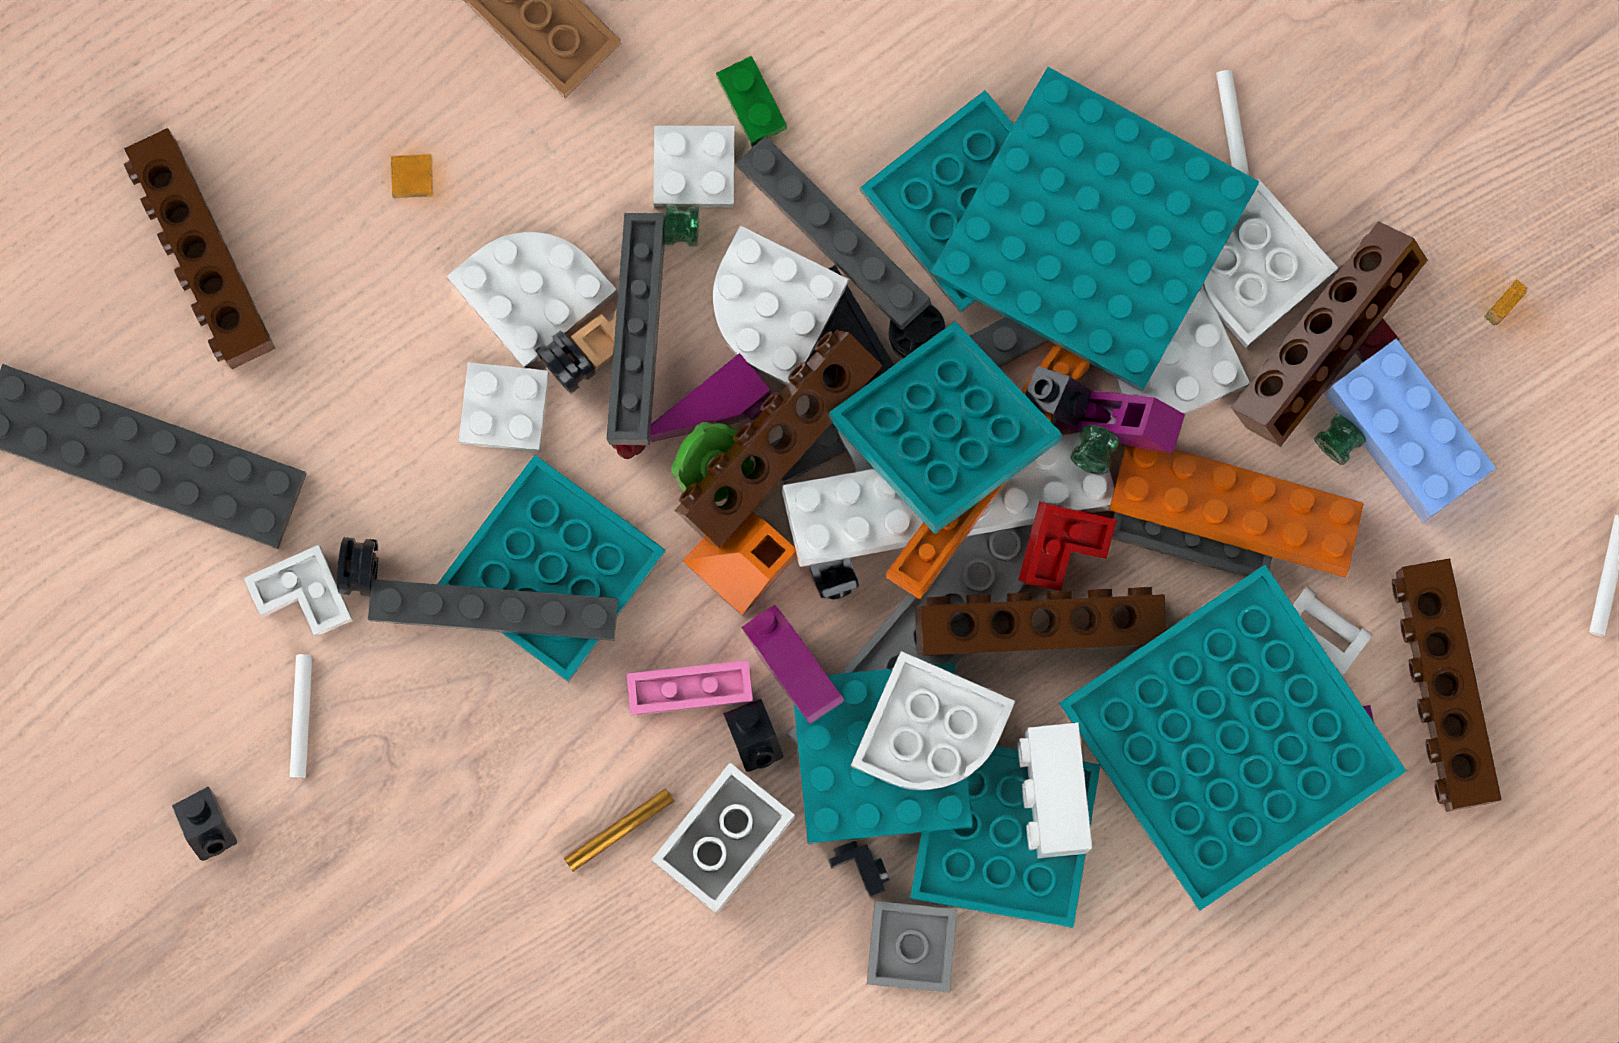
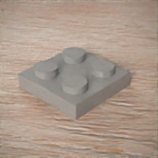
M874 901L867 985L949 993L957 909Z

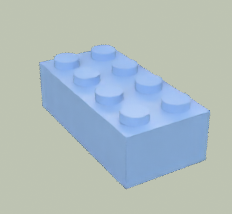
M1397 338L1333 384L1325 394L1423 523L1496 469Z

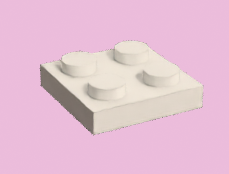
M654 126V207L734 208V126Z
M468 362L459 444L540 452L549 371Z

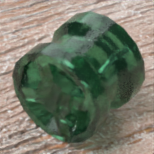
M667 205L665 245L685 242L689 247H697L699 207L691 206L688 210H679L676 205Z
M1336 414L1330 420V427L1327 431H1320L1314 438L1318 447L1340 465H1344L1350 459V452L1354 448H1360L1366 442L1362 432L1340 414Z
M1096 425L1083 426L1079 435L1081 443L1079 446L1074 447L1070 457L1072 462L1090 473H1108L1112 463L1109 457L1117 451L1120 444L1119 438L1113 432Z

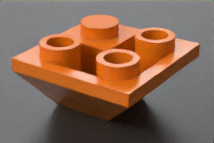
M752 512L720 548L709 544L703 538L682 561L743 616L797 558V553L791 543L769 523Z

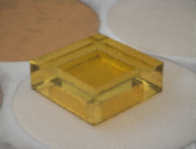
M431 154L391 156L393 198L434 197Z
M1516 279L1486 313L1484 318L1493 326L1498 325L1527 293V287Z

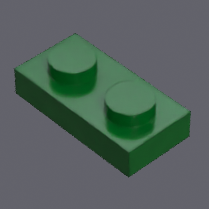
M752 56L716 72V77L751 146L756 145L765 136L770 138L787 130V124Z

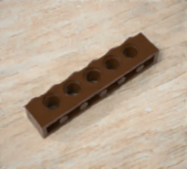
M169 128L124 148L130 160L123 163L133 185L141 183L146 196L140 198L149 219L157 218L163 229L157 236L167 256L172 253L176 256L180 267L175 268L174 272L183 290L186 291L191 288L197 302L191 304V308L201 327L208 324L214 338L208 340V343L217 361L220 362L225 359L230 368L234 369L276 349L180 147ZM162 172L172 173V179L167 186L162 188L154 187V179L158 174ZM179 207L189 209V214L183 222H170V216L175 209ZM196 242L206 244V249L202 256L195 259L187 257L188 248ZM214 277L223 279V285L217 293H204V285L209 279ZM229 313L239 314L240 321L235 328L230 330L221 328V320L225 315Z
M1378 221L1369 234L1362 239L1354 253L1338 269L1331 282L1315 298L1308 311L1296 326L1289 331L1285 340L1273 355L1265 361L1262 369L1246 389L1239 394L1237 400L1231 406L1247 429L1280 447L1283 445L1428 261L1413 237Z
M836 330L834 333L828 332L816 344L815 350L817 352L807 363H800L791 371L788 376L790 382L780 393H773L764 401L760 408L762 413L753 423H746L738 430L733 438L735 441L733 446L725 454L720 453L712 459L706 468L707 475L699 484L694 483L681 494L679 498L681 504L674 511L709 544L720 548L832 423L829 412L861 390L883 366L849 332ZM833 364L836 369V378L830 385H826L823 380V373L829 365ZM807 395L810 402L809 408L806 413L799 416L796 411V403L801 396ZM780 425L783 432L782 439L778 444L772 446L769 442V433L773 427ZM752 455L756 462L755 469L750 475L744 476L741 470L742 462L745 458ZM726 486L729 493L728 499L723 505L716 506L714 502L715 492L720 487Z
M1448 558L1401 567L1396 572L1397 578L1392 579V590L1396 603L1402 602L1405 618L1400 620L1401 633L1404 642H1410L1413 658L1409 659V671L1413 683L1419 682L1422 699H1417V708L1421 722L1428 724L1431 739H1426V752L1429 762L1431 764L1436 763L1439 779L1434 780L1437 801L1439 804L1444 803L1446 812L1499 802L1502 798L1451 560ZM1420 596H1428L1435 601L1437 610L1434 616H1426L1420 612L1418 608ZM1428 636H1437L1442 639L1445 644V652L1442 656H1434L1428 651L1426 647ZM1437 676H1446L1452 681L1454 689L1451 696H1442L1436 691L1435 679ZM1446 716H1454L1461 722L1462 732L1459 737L1450 736L1445 732L1443 721ZM1455 756H1463L1469 761L1471 770L1467 777L1463 778L1454 773L1452 761Z
M1152 587L1128 588V596L1112 597V589L1087 590L1088 598L1072 599V591L1047 592L1048 600H1032L1031 592L1007 593V602H991V594L966 595V604H951L950 596L926 597V605L915 606L917 655L1146 645L1167 630L1165 594L1152 595ZM1120 605L1128 610L1130 616L1127 626L1122 629L1117 627L1113 621V612ZM1079 607L1084 608L1090 617L1088 626L1082 631L1077 629L1072 621L1073 613ZM1039 609L1044 610L1050 620L1048 628L1042 633L1035 630L1032 625V616ZM998 611L1004 612L1009 618V627L1001 635L996 633L991 625V619ZM957 613L964 614L969 621L968 631L961 637L955 635L950 626L952 617Z

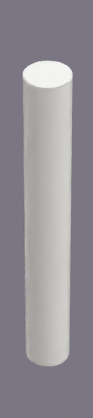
M1223 70L1217 72L1216 75L1231 165L1250 176L1232 70Z
M1619 515L1614 517L1589 630L1590 634L1602 637L1606 635L1619 576Z
M296 655L290 778H306L312 655Z

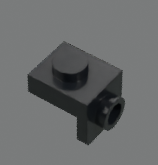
M1038 366L1034 371L1025 395L1040 411L1049 414L1063 424L1077 428L1080 418L1087 411L1092 391L1070 376Z
M850 558L809 565L820 598L839 599L849 595L852 592L851 589L860 586Z
M762 699L723 713L746 772L768 767L773 762L784 757Z
M209 786L172 805L187 843L201 861L217 856L237 844V839L227 825L217 799Z
M852 841L833 849L835 857L828 860L831 869L854 860L869 898L885 893L886 890L883 883L890 881L882 859L873 860L867 844L858 847L857 842Z

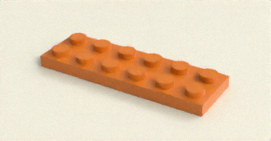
M1126 445L1109 510L1346 578L1350 569L1364 503L1174 449V452L1171 453Z

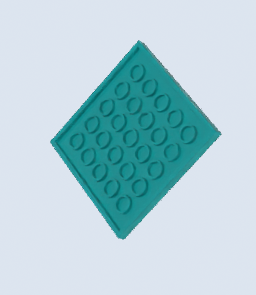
M1047 66L930 271V276L1143 392L1260 181Z
M1263 565L1058 703L1070 722L1078 723L1081 738L1198 911H1201L1407 772L1266 565Z

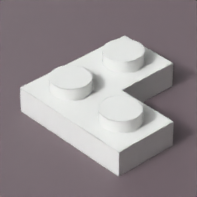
M319 545L244 578L261 617L299 601L315 637L353 621L342 594L338 593L336 580Z

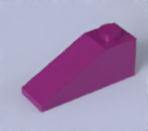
M739 353L651 424L650 441L656 442L690 434L702 422L732 425L740 423L747 416L752 421L762 413L760 408L771 395V390Z
M1091 390L1092 393L1089 397L1087 411L1080 418L1077 428L1063 424L1057 419L1055 422V426L1077 433L1084 432L1101 439L1141 449L1173 453L1185 414L1155 397Z
M776 605L758 614L754 619L741 627L761 661L809 724L844 701L819 663Z

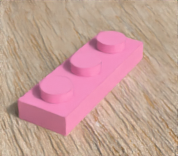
M749 660L626 674L631 716L753 702Z

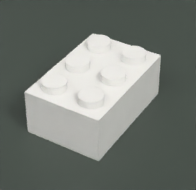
M1078 723L1029 727L1024 734V738L1019 739L1017 743L1020 767L1028 768L1029 780H1024L1022 794L1024 808H1032L1033 822H1029V825H1026L1029 850L1036 849L1037 858L1086 854L1092 849L1079 725Z
M729 763L651 860L703 904L718 914L795 819V815L733 764Z

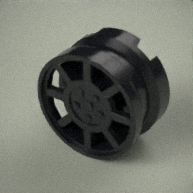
M931 304L903 330L890 320L888 338L893 351L900 358L904 359L946 328L945 321L940 311Z
M559 330L552 336L553 341L549 345L542 344L535 352L541 360L544 359L546 367L561 385L572 394L579 388L578 383L583 379L589 380L596 372L572 341ZM568 353L574 358L575 362L569 357Z
M343 537L337 568V589L339 594L350 595L352 591H358L361 596L370 597L372 579H377L378 557H376V553H373V551H378L377 540L366 539L364 543L356 542L355 538Z

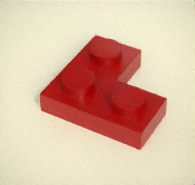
M1039 501L1018 580L1026 584L1061 591L1071 552L1107 559L1117 520L1109 516Z

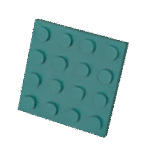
M986 90L860 187V192L929 276L930 271L1014 126ZM930 276L960 314L976 302V300Z
M956 321L829 412V417L837 429L934 534L1059 443L1062 435Z
M534 455L437 584L617 598L618 617L666 553V550ZM500 632L567 682L572 679L600 641L595 639Z
M955 662L933 664L957 675ZM893 669L827 675L844 701L811 724L808 723L794 704L808 844L973 827L968 777L953 785L939 789L912 790L892 785L851 767Z
M995 746L987 760L968 776L972 828L921 833L910 899L1074 928L1086 854L1037 858V850H1029L1026 825H1029V822H1033L1032 808H1024L1022 784H1024V780H1029L1028 768L1020 767L1018 750ZM1083 761L1089 823L1091 826L1100 764Z

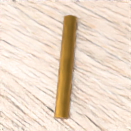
M666 788L566 856L564 860L574 872L675 802Z

